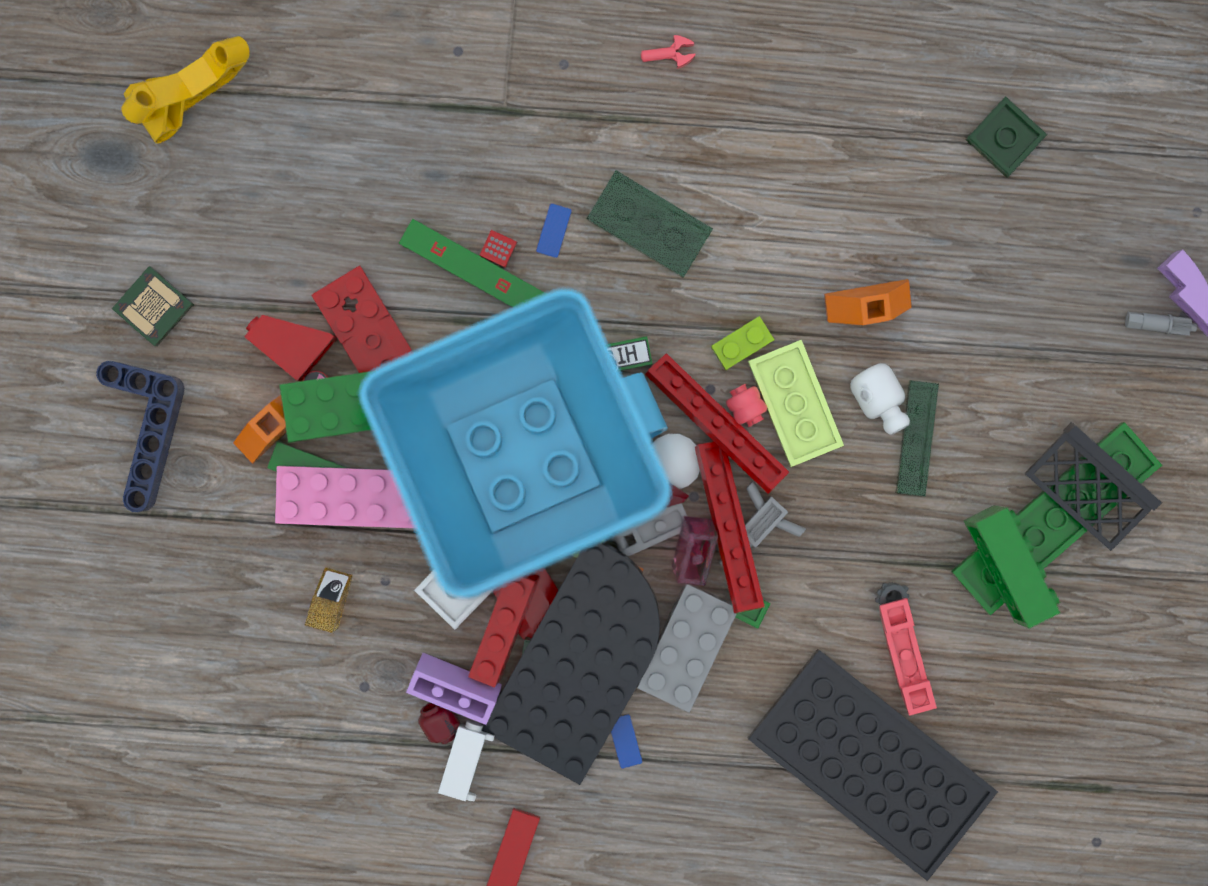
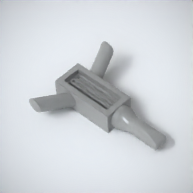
M754 480L747 486L746 490L757 509L745 523L750 548L752 546L756 548L774 527L798 537L805 532L806 528L783 519L788 511L773 497L770 496L764 502Z

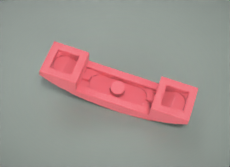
M903 598L879 605L890 658L908 715L911 716L936 709L931 684L926 676L913 626L915 625L908 599Z

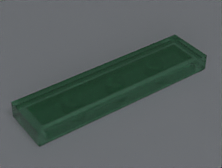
M909 381L905 414L909 417L910 425L903 429L896 493L926 497L939 388L938 383Z

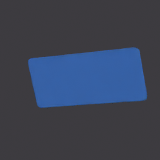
M550 204L536 249L538 253L555 258L558 257L572 212L571 209Z
M630 715L620 716L611 734L620 767L623 769L641 764L642 758Z

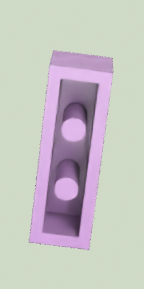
M422 653L406 693L486 725L496 704L502 684L498 683L495 688L469 678L470 671Z

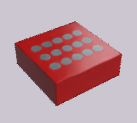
M491 230L479 256L506 268L517 245V241Z

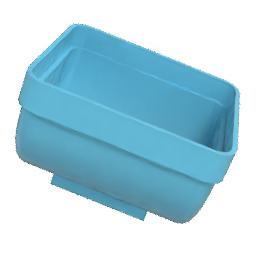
M560 289L544 294L383 365L371 372L362 383L359 392L362 406L437 581L446 593L454 597L471 599L489 593L651 521L660 515L668 505L671 495L669 480L651 443L652 438L668 429L644 374L636 373L622 378L588 301L582 294L574 290Z

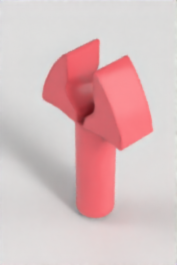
M674 35V43L671 47L643 50L641 52V60L648 62L673 59L677 62V69L682 68L695 58V53L682 55L678 51L682 47L694 46V42L685 37Z

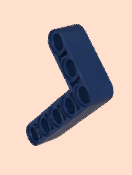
M105 361L98 366L96 371L97 379L102 385L149 397L123 495V503L127 510L131 512L147 511L154 506L157 499L185 387L183 382L174 376L121 362ZM112 367H116L118 377L112 382L108 377V372ZM143 374L146 378V384L142 389H139L135 383L137 376ZM167 381H171L174 386V391L170 396H166L163 392V386ZM161 408L167 414L163 424L158 423L156 420V413ZM153 436L159 440V448L155 452L149 448V440ZM145 464L150 465L152 468V475L149 479L144 478L141 473V469ZM138 491L145 497V502L141 507L134 501V496Z

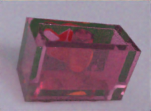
M684 516L672 562L677 583L706 585L718 539L712 519Z

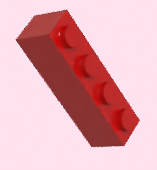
M531 573L502 586L469 673V678L494 688L500 682L539 581V575Z

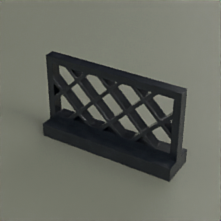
M1070 422L1063 430L1065 432L1024 474L1112 551L1151 510L1155 511L1162 502L1082 430ZM1065 441L1074 447V460H1058V449ZM1079 453H1081L1086 459H1079ZM1053 455L1054 461H1047ZM1092 463L1095 466L1096 479H1079V464ZM1074 464L1075 480H1058V465ZM1042 465H1054V481H1041L1034 474ZM1100 471H1101L1107 478H1101V479H1100ZM1113 482L1117 486V498L1101 499L1100 483ZM1096 483V499H1080L1079 484ZM1075 484V500H1062L1059 497V485ZM1047 485H1054V492ZM1122 491L1129 497L1122 498ZM1117 502V518L1101 519V503ZM1122 502H1135L1142 508L1134 517L1122 518ZM1096 503L1097 519H1083L1080 516V504ZM1068 504H1076V511ZM1118 522V533L1108 541L1102 536L1101 523ZM1122 522H1128V523L1122 528ZM1097 523V530L1090 524Z

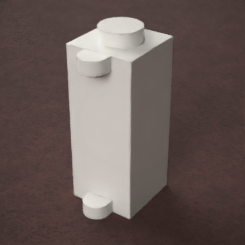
M466 721V724L460 723L438 793L462 801H475L477 795L469 792L483 744L485 740L493 741L495 737L493 734L483 732L482 724L474 721Z

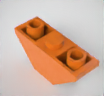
M908 279L824 294L827 321L830 323L868 325L891 321L912 308Z
M281 395L268 403L252 418L233 442L252 464L287 433Z

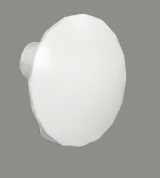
M667 434L657 438L652 443L671 484L682 489L689 486L698 477L700 468L695 452L696 444L690 438L680 434Z

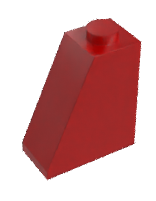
M262 315L260 318L255 317L246 327L248 333L244 336L295 380L300 382L308 372L312 371L338 339L331 333Z

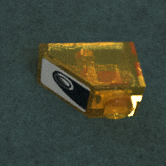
M325 567L312 597L305 626L330 633L338 630L353 575Z

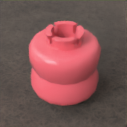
M745 383L729 392L732 397L727 399L726 405L733 412V417L738 424L747 423V427H750L764 419L761 414L767 411V405L761 399L760 392L756 386L747 389Z

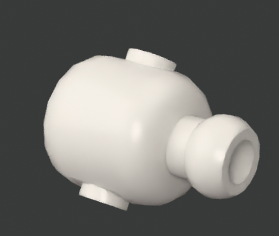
M876 364L862 371L851 380V391L864 414L869 419L881 416L886 433L893 435L910 425L909 417L901 412L899 408L905 400V392L894 372L887 364Z

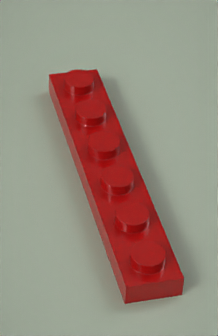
M667 353L646 372L645 375L767 494L789 473L776 458L747 430L738 424Z
M715 442L698 444L695 446V452L714 531L717 536V544L734 614L763 608L765 605L729 457Z

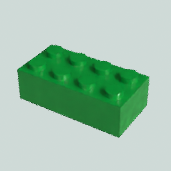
M993 505L963 520L1015 623L1030 629L1060 614L1057 607L1060 604L1059 598L1052 588L1048 589L1044 578L1047 577L1045 570L1039 562L1035 563L1031 552L1034 551L1026 536L1022 537L1017 527L1020 525V521L1013 510L1009 511L1008 507Z

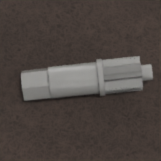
M1128 311L1125 317V326L1127 328L1190 336V331L1196 332L1197 323H1192L1191 318L1172 316L1171 314L1158 315Z

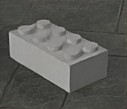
M685 581L659 635L654 657L637 688L690 713L737 614H734L732 603Z

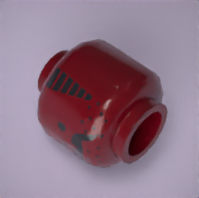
M430 702L420 710L421 715L419 716L418 724L428 741L431 743L441 742L442 744H447L454 740L460 725V720L455 712Z

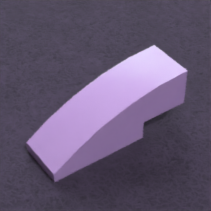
M1184 250L1174 252L1157 269L1177 288L1169 297L1194 323H1197V326L1208 337V284L1196 264Z

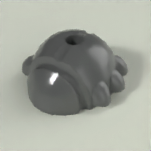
M893 582L883 583L882 587L877 591L878 596L875 598V602L882 605L903 598L908 599L909 594L907 591L909 588Z

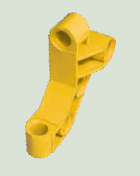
M240 36L215 42L202 57L178 73L149 78L145 82L130 84L123 94L126 98L121 107L123 116L131 123H142L155 144L170 139L182 126L183 113L230 82L246 64L250 54L247 42Z

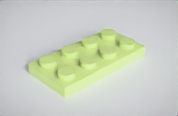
M802 340L748 361L790 467L844 446Z

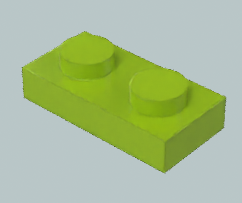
M759 316L710 347L723 368L727 370L774 341V338Z

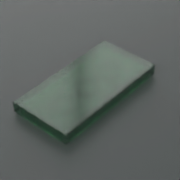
M615 170L586 218L589 222L682 278L686 275L713 230L710 226Z

